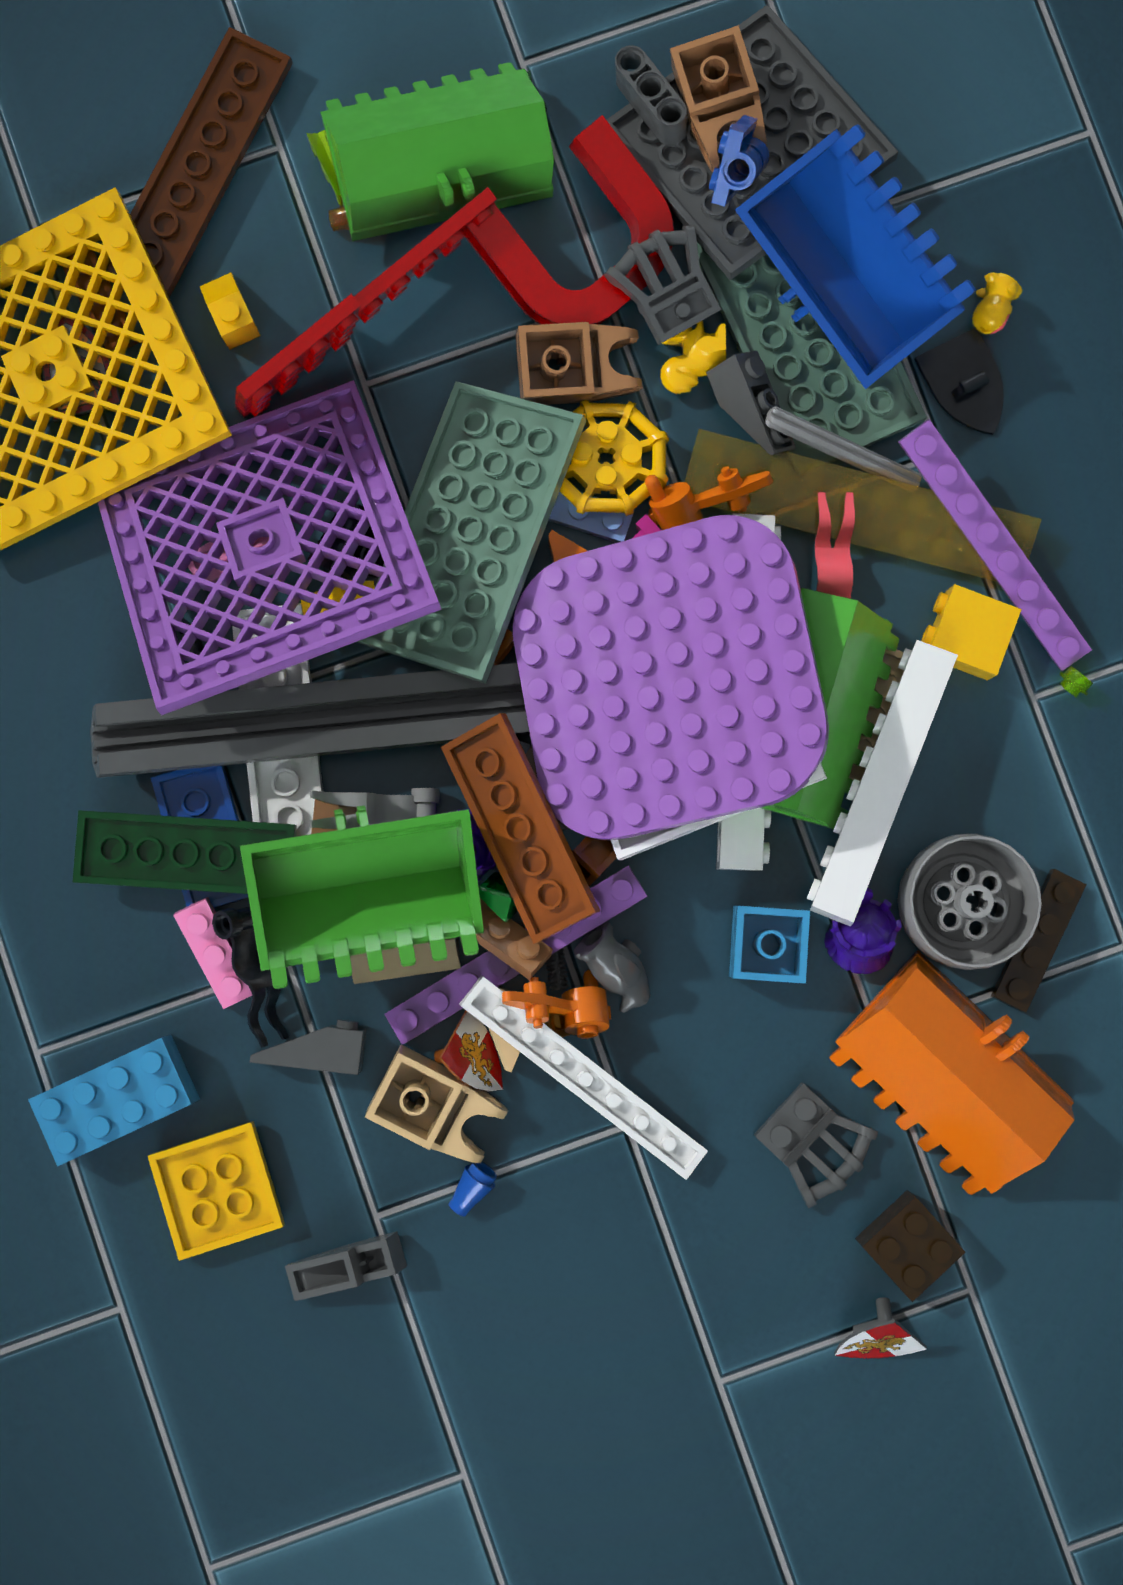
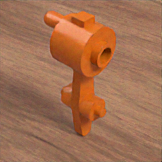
M729 466L721 469L722 473L717 477L719 486L699 494H693L690 485L686 482H677L662 488L658 477L649 475L645 479V485L651 496L649 500L651 509H649L648 517L656 525H659L661 530L701 520L703 519V514L700 509L724 502L728 503L730 510L742 513L747 510V506L751 502L748 494L769 486L773 483V479L769 471L741 478L738 469H730Z
M587 970L583 975L584 987L565 991L562 994V999L548 996L546 983L539 981L538 977H532L530 982L523 985L524 992L505 991L502 993V1004L524 1009L526 1022L533 1024V1027L536 1029L542 1028L543 1023L549 1020V1013L563 1015L565 1032L577 1035L578 1038L582 1039L594 1038L610 1027L611 1010L607 1004L606 990L598 987V981L591 974L590 970Z

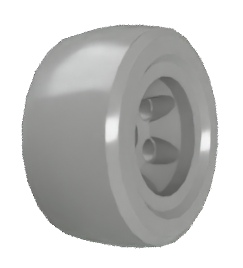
M971 833L948 836L933 842L920 851L904 872L900 881L897 898L899 917L906 934L913 944L930 959L947 967L962 970L990 968L1004 963L1020 952L1035 932L1039 923L1042 906L1040 886L1033 869L1025 858L1010 845L990 836ZM961 868L966 869L970 873V878L966 882H961L957 878V872ZM985 877H988L994 886L991 891L983 886ZM942 886L947 887L950 891V896L945 901H942L937 896V891ZM975 893L978 896L979 905L975 907L974 911H971V904L966 902L967 896H974ZM994 902H996L997 909L996 914L993 917L990 914V912L992 911ZM949 912L956 917V923L952 927H947L943 922L945 914ZM973 921H978L982 925L980 932L976 935L971 934L969 926Z

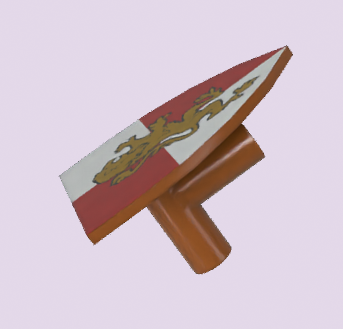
M465 1010L445 1048L435 1051L434 1059L437 1063L444 1064L449 1072L461 1083L472 1089L484 1092L503 1090L501 1066L492 1038L484 1024Z

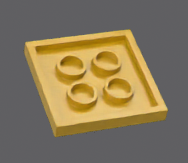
M254 1121L147 1156L179 1261L284 1227L285 1222Z

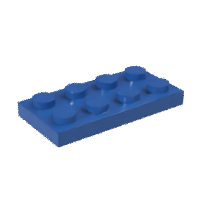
M224 765L175 770L151 777L161 816L239 821ZM182 890L186 907L206 897L209 898L213 908L248 898V894Z

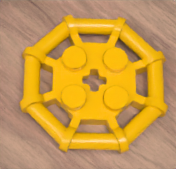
M588 400L580 401V406L573 412L584 415L588 428L580 436L559 492L576 507V512L582 515L585 512L632 515L634 509L650 496L645 485L647 476H657L662 488L666 486L669 480L666 475V444L669 441V437L665 431H660L636 408V403L629 401L627 404L592 403ZM594 417L621 418L619 424H615L612 421H603L597 424ZM631 422L648 439L642 441L636 439L627 430L629 423ZM652 450V470H648L642 467V453ZM600 454H612L614 463L610 464L607 461L602 464L599 463ZM574 477L586 489L585 492L582 494L568 478ZM637 479L644 481L630 495L626 494L625 490ZM601 491H610V494H616L618 499L592 497L594 494H601Z

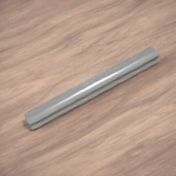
M774 406L767 413L765 424L776 431L908 492L917 490L920 485L921 474L777 406Z

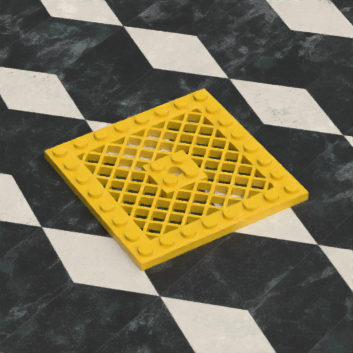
M116 187L0 245V298L7 300L2 315H0V351L1 349L9 351L1 356L6 368L0 366V374L3 375L0 383V416L6 402L17 406L11 422L0 419V426L8 428L4 442L0 445V482L2 479L13 482L8 498L0 497V504L2 505L0 506L1 551L232 436V433L124 200ZM102 240L103 245L96 242ZM89 250L100 253L95 268L84 264ZM75 253L73 260L66 259V257ZM110 260L117 275L106 271ZM58 265L69 268L64 284L53 280ZM44 269L41 276L34 274V273H36V272H38V271ZM80 272L92 276L86 291L75 287ZM102 280L114 283L109 298L97 294ZM27 281L38 284L33 299L22 296ZM13 284L10 292L2 290ZM49 288L61 291L55 306L44 303ZM124 290L131 305L120 302ZM71 295L83 298L77 314L66 310ZM94 302L105 306L100 321L89 318ZM18 303L29 307L24 322L13 319ZM116 309L128 313L123 328L111 325ZM40 311L52 314L47 329L35 326ZM61 317L74 320L70 334L64 325L58 327ZM137 320L145 335L133 332ZM84 325L97 329L91 344L78 340ZM10 326L21 330L15 345L4 342ZM107 333L120 336L114 351L101 348ZM32 334L40 336L29 342ZM130 340L142 343L137 359L125 355ZM76 347L88 351L84 364ZM151 350L159 366L147 362ZM98 355L111 359L105 375L92 371ZM121 363L134 366L128 382L116 378ZM46 364L55 365L56 373L54 377L49 381H42V367ZM144 370L156 374L151 390L138 386ZM90 378L102 381L97 398L86 395L95 390ZM165 381L167 382L173 397L161 393ZM12 385H14L19 398L9 395ZM112 385L125 389L119 405L107 402ZM135 393L148 397L142 413L130 409ZM80 400L94 405L88 421L75 417ZM158 400L171 404L165 420L153 417ZM69 402L65 414L53 410ZM104 409L116 412L110 429L98 425ZM179 412H181L182 416L177 418ZM26 414L33 422L37 420L34 429L22 426ZM127 416L139 420L134 436L121 432ZM50 417L62 420L56 437L45 434ZM73 424L85 428L79 444L67 441ZM149 424L159 427L146 434ZM19 432L31 436L25 453L13 449ZM95 432L107 435L102 452L90 448ZM118 439L128 442L115 449ZM42 440L53 443L48 460L36 457ZM64 447L76 451L70 468L58 464ZM87 455L96 458L84 464ZM10 456L22 459L16 476L5 473ZM33 463L45 467L39 484L27 480ZM55 471L64 473V475L52 480ZM24 486L34 489L21 496Z

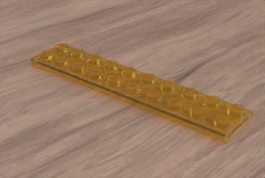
M698 429L684 481L690 485L693 494H699L719 486L717 477L722 473L721 469L729 466L730 469H738L741 478L769 471L773 479V483L769 486L748 494L751 502L745 512L739 513L738 511L730 510L727 502L711 507L738 514L775 515L776 524L817 534L819 525L818 492H825L831 517V538L836 539L843 521L846 492H853L855 524L851 537L852 544L996 581L932 490L786 451L771 456L759 444ZM991 506L1029 560L1042 519Z

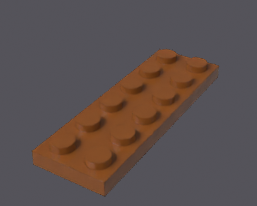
M506 713L497 714L441 746L533 944L539 943L600 912L597 902Z

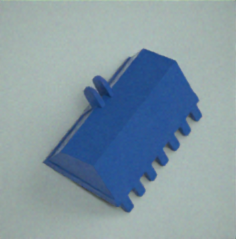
M856 124L843 136L838 129L834 130L737 207L735 211L791 287L778 298L783 305L798 296L804 304L794 311V314L791 316L793 320L797 322L810 313L863 387L867 389L965 310L961 302L972 295L976 289L970 280H965L953 290L947 284L943 276L957 266V261L951 254L946 255L936 264H933L925 251L939 241V236L934 229L930 228L915 239L907 225L920 216V209L915 203H911L901 212L897 213L888 200L902 189V184L897 177H892L880 188L870 174L884 163V159L878 151H874L860 162L851 148L865 137V132L860 125Z

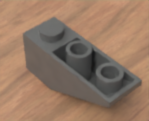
M758 351L734 354L706 372L719 406L767 453L772 456L796 449L792 437L776 431L765 424L768 411L774 406L779 408L780 406Z

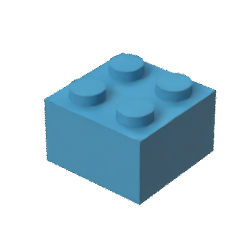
M733 906L729 977L733 979L806 984L810 911Z

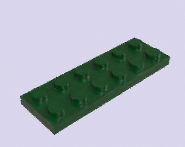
M78 810L72 882L248 894L240 846L296 837L297 825Z

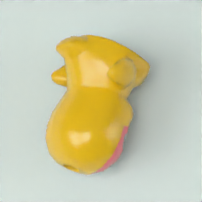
M991 272L984 276L986 288L976 291V295L983 299L977 305L972 315L974 327L983 334H995L1005 327L1013 311L1011 302L1018 299L1023 292L1022 287L1011 276L1004 273Z

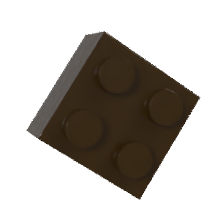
M908 1190L855 1238L912 1302L966 1253L926 1207Z

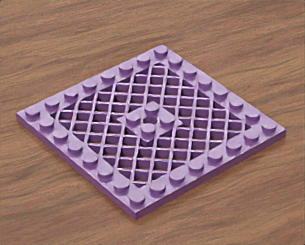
M354 380L230 426L229 429L232 436L98 502L154 703L161 716L441 610ZM318 436L329 439L323 449L313 446ZM339 444L342 447L344 456L334 453ZM286 448L296 451L290 461L280 458ZM307 455L317 458L312 468L302 466ZM252 461L262 463L256 474L247 471ZM328 462L338 465L333 476L323 473ZM274 468L283 470L278 481L268 478ZM349 471L352 474L354 483L344 480ZM220 473L229 476L223 486L214 483ZM295 475L305 478L300 488L290 485ZM241 480L250 483L245 493L235 491ZM317 482L327 485L321 496L311 493ZM187 485L196 488L190 499L181 496ZM262 487L271 490L266 501L256 498ZM338 489L349 493L343 503L332 500ZM207 493L217 495L211 506L202 504ZM283 495L293 498L289 506H287L284 498H282ZM154 498L162 500L156 511L147 509ZM359 498L362 501L364 510L355 508ZM228 500L238 503L232 514L222 511ZM305 502L315 505L309 516L299 513ZM174 505L183 508L177 519L168 516ZM326 510L337 513L331 524L321 521ZM195 513L205 515L199 526L189 523ZM348 517L359 520L354 531L342 528ZM142 518L150 520L146 528L144 527ZM216 520L220 521L216 523L219 534L210 531ZM293 522L303 525L298 535ZM162 525L171 528L165 539L156 536ZM369 526L372 528L375 539L365 536ZM314 530L325 533L319 544L308 541ZM183 532L192 535L186 547L176 544ZM269 537V541L264 546L253 547L254 542L258 538ZM336 537L347 541L341 552L331 549ZM204 540L214 543L207 554L198 552ZM150 545L158 548L154 556ZM358 545L370 549L364 560L353 557ZM224 550L228 562L219 559ZM303 550L313 554L307 565L302 564L306 562ZM170 553L179 555L173 567L164 564ZM380 553L386 568L375 564ZM324 558L335 561L329 573L318 569ZM192 560L201 563L195 575L185 572ZM346 566L358 569L352 581L340 577ZM213 568L223 571L216 583L206 580ZM290 571L301 574L295 586L284 583ZM158 573L167 576L163 584H161ZM368 574L380 577L374 589L363 585ZM233 578L237 586L240 587L238 591L228 588ZM312 579L323 582L317 594L306 591ZM179 581L189 584L182 596L172 593ZM256 584L267 587L260 599L249 596ZM334 587L346 590L340 602L328 598ZM200 589L210 592L204 604L193 601ZM278 592L289 595L282 607L271 604ZM356 595L363 596L361 598L354 600ZM222 597L232 600L225 612L215 609ZM300 600L311 603L305 615L293 612ZM167 602L176 605L171 614ZM243 605L254 608L248 620L237 617ZM322 608L328 609L327 611L320 613ZM187 610L197 613L191 625L181 622ZM265 613L277 616L270 628L259 625ZM209 618L220 621L213 633L202 630ZM287 621L293 622L292 624L285 626ZM231 626L242 629L235 642L224 638ZM176 631L185 634L180 643L178 642ZM253 634L258 635V637L251 639ZM196 639L207 642L200 655L189 652ZM218 647L223 648V650L216 652Z

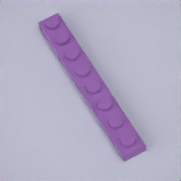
M927 419L899 440L898 443L1012 604L1022 609L1020 615L1056 666L1063 671L1092 651L932 422Z
M629 865L590 888L600 912L542 941L553 949L552 954L648 897ZM487 951L462 966L461 969H457L384 1015L403 1045L463 1009L459 1003L481 975L499 987L520 973Z

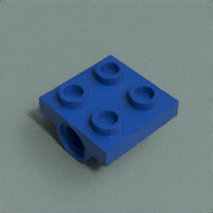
M743 115L735 124H731L729 131L723 132L718 153L723 154L719 168L715 167L709 184V190L714 191L711 203L725 207L739 190L748 188L766 168L769 162V150L763 141L753 137L757 118ZM741 160H744L748 164L749 168L744 166Z

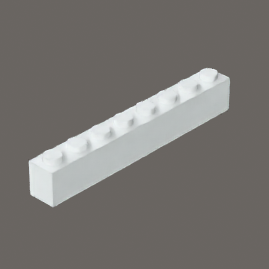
M916 640L912 650L905 648L898 666L899 669L904 670L900 682L892 681L885 701L891 703L887 715L879 714L872 731L873 734L878 735L874 748L866 747L859 766L866 769L861 781L853 780L846 799L852 801L848 814L840 812L833 832L839 834L835 847L827 845L820 865L826 867L821 881L814 878L807 899L813 901L810 911L848 926L854 923L958 657L957 654Z

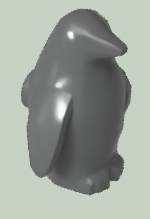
M609 921L585 935L574 949V955L577 959L586 961L591 974L607 991L621 995L620 1012L625 1013L632 1008L645 1005L651 995L645 968L638 958L642 954L641 950L628 939H625L622 944L618 943L613 937V927Z

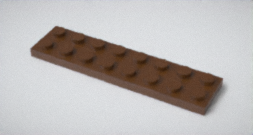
M231 27L228 28L130 213L169 298L293 64L290 56ZM110 260L106 271L117 275Z

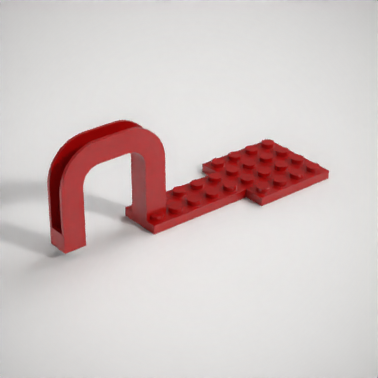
M603 115L600 116L574 138L569 148L627 223L631 232V244L636 241L641 243L649 238L648 235L655 230L660 232L674 231L671 212L665 198ZM487 187L355 296L352 293L238 385L236 387L235 408L244 418L250 413L257 417L271 405L269 402L272 400L270 398L277 391L284 395L297 384L296 380L299 378L298 374L305 369L309 374L324 361L325 352L332 347L336 352L351 339L352 330L356 327L355 323L360 319L364 324L380 312V307L384 304L383 300L387 297L391 301L398 298L408 288L407 285L411 282V277L415 275L418 279L422 278L435 266L434 263L439 259L438 255L442 253L445 257L449 256L462 244L461 241L464 238L468 240L524 313L540 325L589 322V324L599 325L631 298L620 288L613 286L604 275L591 286L582 290H569L556 283L495 205L497 198ZM653 252L647 258L658 276L663 270L664 265L658 253ZM635 264L626 277L642 290L647 284Z

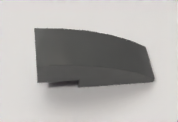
M396 1231L287 1264L285 1269L294 1301L358 1287L367 1281L396 1275L407 1267L398 1232Z

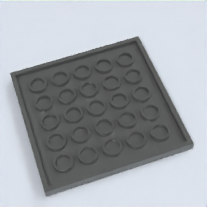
M768 4L739 24V28L759 88L767 148L769 150V162L748 188L739 190L725 207L711 203L714 191L709 190V184L713 172L709 169L691 132L688 119L686 136L680 143L675 145H666L659 141L630 103L607 119L608 123L659 189L672 213L683 226H694L697 242L729 280L766 255V252L736 213L735 209L834 130L838 129L843 136L856 124L861 126L865 132V137L851 148L861 162L872 152L878 151L884 159V163L870 174L871 177L894 162L898 155L896 148ZM672 72L667 77H665V79L669 82V84L673 87L676 93L680 96L677 83ZM649 94V95H646V96H648V97H653V96H655V95H654V94ZM667 120L666 122L671 123L675 122L676 120ZM718 153L721 164L723 154ZM741 160L743 165L749 168L748 164L744 160Z

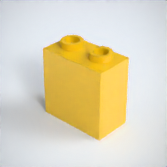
M954 584L945 593H939L933 607V612L937 613L933 626H927L921 641L957 654L958 657L953 668L988 681L998 675L1022 609Z

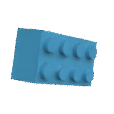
M172 1035L157 1039L28 1099L57 1167L200 1100Z

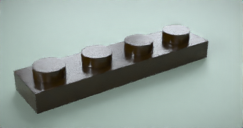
M1050 869L1040 890L1042 906L1039 923L1035 932L1023 949L1007 960L991 997L1021 1012H1027L1087 884L1056 869Z

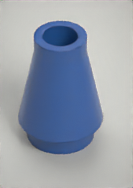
M472 1162L471 1165H466L453 1198L448 1203L449 1207L458 1215L465 1217L478 1202L495 1188L494 1181L497 1179V1174L483 1162Z

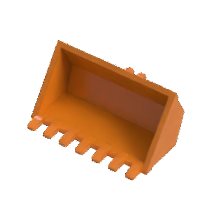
M919 950L914 953L836 1039L835 1043L840 1047L829 1057L836 1066H841L852 1058L861 1067L851 1078L858 1087L862 1088L872 1080H875L884 1089L873 1099L874 1103L881 1109H885L896 1101L906 1110L897 1117L895 1122L902 1130H908L919 1123L927 1131L917 1142L925 1152H929L941 1144L950 1153L939 1164L945 1172L952 1173L963 1166L972 1174L962 1184V1188L970 1195L983 1188H986L992 1194L1001 1189L1004 1184L1045 1162L1075 1120L1072 1110L1073 1099L1021 1049L1029 1040V1036L1022 1031L1009 1038L1005 1032L1010 1028L1012 1019L1007 1014L992 1022Z

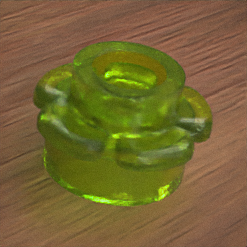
M1070 666L1065 673H1059L1063 678L1059 685L1074 697H1077L1080 692L1085 696L1089 694L1086 691L1093 683L1074 667Z

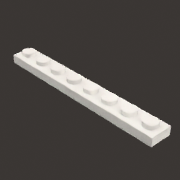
M481 975L459 1003L461 1007L684 1179H688L708 1150L543 1023L542 1028L536 1029L533 1027V1024L527 1023L524 1009L502 1004L503 991Z

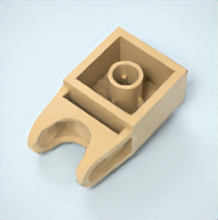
M401 1044L367 1108L365 1118L428 1150L433 1149L465 1161L481 1163L484 1158V1151L464 1134L462 1126L468 1118L474 1115L504 1119L508 1109L489 1093L472 1089L461 1083L445 1066ZM419 1091L422 1093L421 1096L424 1097V1100L417 1098L415 1102L409 1100L410 1094L408 1092Z

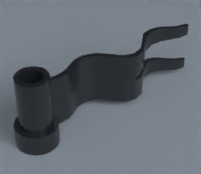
M250 906L238 910L228 908L216 912L212 920L214 932L221 939L231 938L232 968L236 976L247 984L252 992V1003L247 1014L250 1030L259 1041L261 1048L268 1046L267 1038L258 1020L259 1010L265 999L267 989L268 996L264 1008L265 1016L282 1040L288 1038V1033L276 1014V1003L281 988H273L270 970L261 971Z

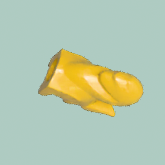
M702 320L697 323L694 330H692L691 326L662 343L664 345L682 347V355L671 357L663 364L660 370L662 384L667 390L674 394L690 392L693 387L698 385V377L707 376L706 372L726 360L725 323L718 325L715 333L708 334L704 331Z

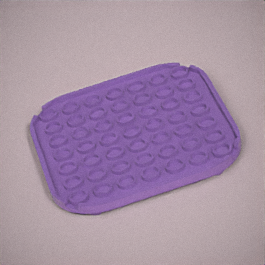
M719 515L568 556L550 564L539 572L522 593L514 614L513 641L538 782L555 817L571 830L594 839L619 840L779 803L801 790L809 782V778L815 772L819 763L822 762L828 745L829 723L794 561L783 542L763 524L742 516Z

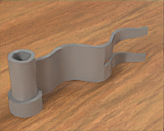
M412 788L411 795L310 791V798L339 806L357 808V806L365 805L369 825L435 815L436 804L440 802V789ZM356 814L345 815L346 829L360 827L357 823ZM335 817L310 820V828L337 829Z

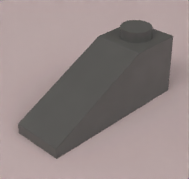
M338 1019L337 1025H330L250 1055V1063L358 1075L362 1072L367 1029L358 1028V1021Z

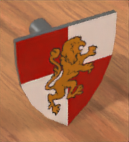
M889 1298L876 1299L878 1319L853 1325V1333L839 1343L834 1354L835 1356L850 1358H885L927 1350V1346L898 1321L892 1319Z

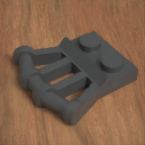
M693 225L683 226L682 230L660 232L655 230L648 235L649 238L641 243L636 241L628 245V251L616 266L609 267L604 274L605 278L613 286L620 288L637 304L639 313L643 315L658 345L721 310L700 268L696 232ZM669 246H684L688 275H683ZM653 252L658 253L673 282L664 288L647 258ZM635 264L639 268L652 295L647 296L626 277Z
M801 1082L755 1132L754 1136L789 1168L800 1194L809 1209L817 1205V1200L837 1190L842 1192L847 1186L845 1182L855 1171L859 1173L863 1169V1161L871 1140H876L879 1131L837 1115ZM831 1123L858 1133L851 1153L825 1130ZM818 1137H821L845 1160L835 1172L809 1149ZM803 1155L828 1179L809 1188L796 1161Z

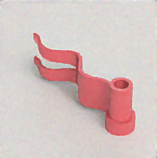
M818 492L819 525L814 547L818 574L816 591L851 599L853 565L850 555V543L855 524L854 493L846 492L842 525L835 540L834 548H831L830 512L825 492Z

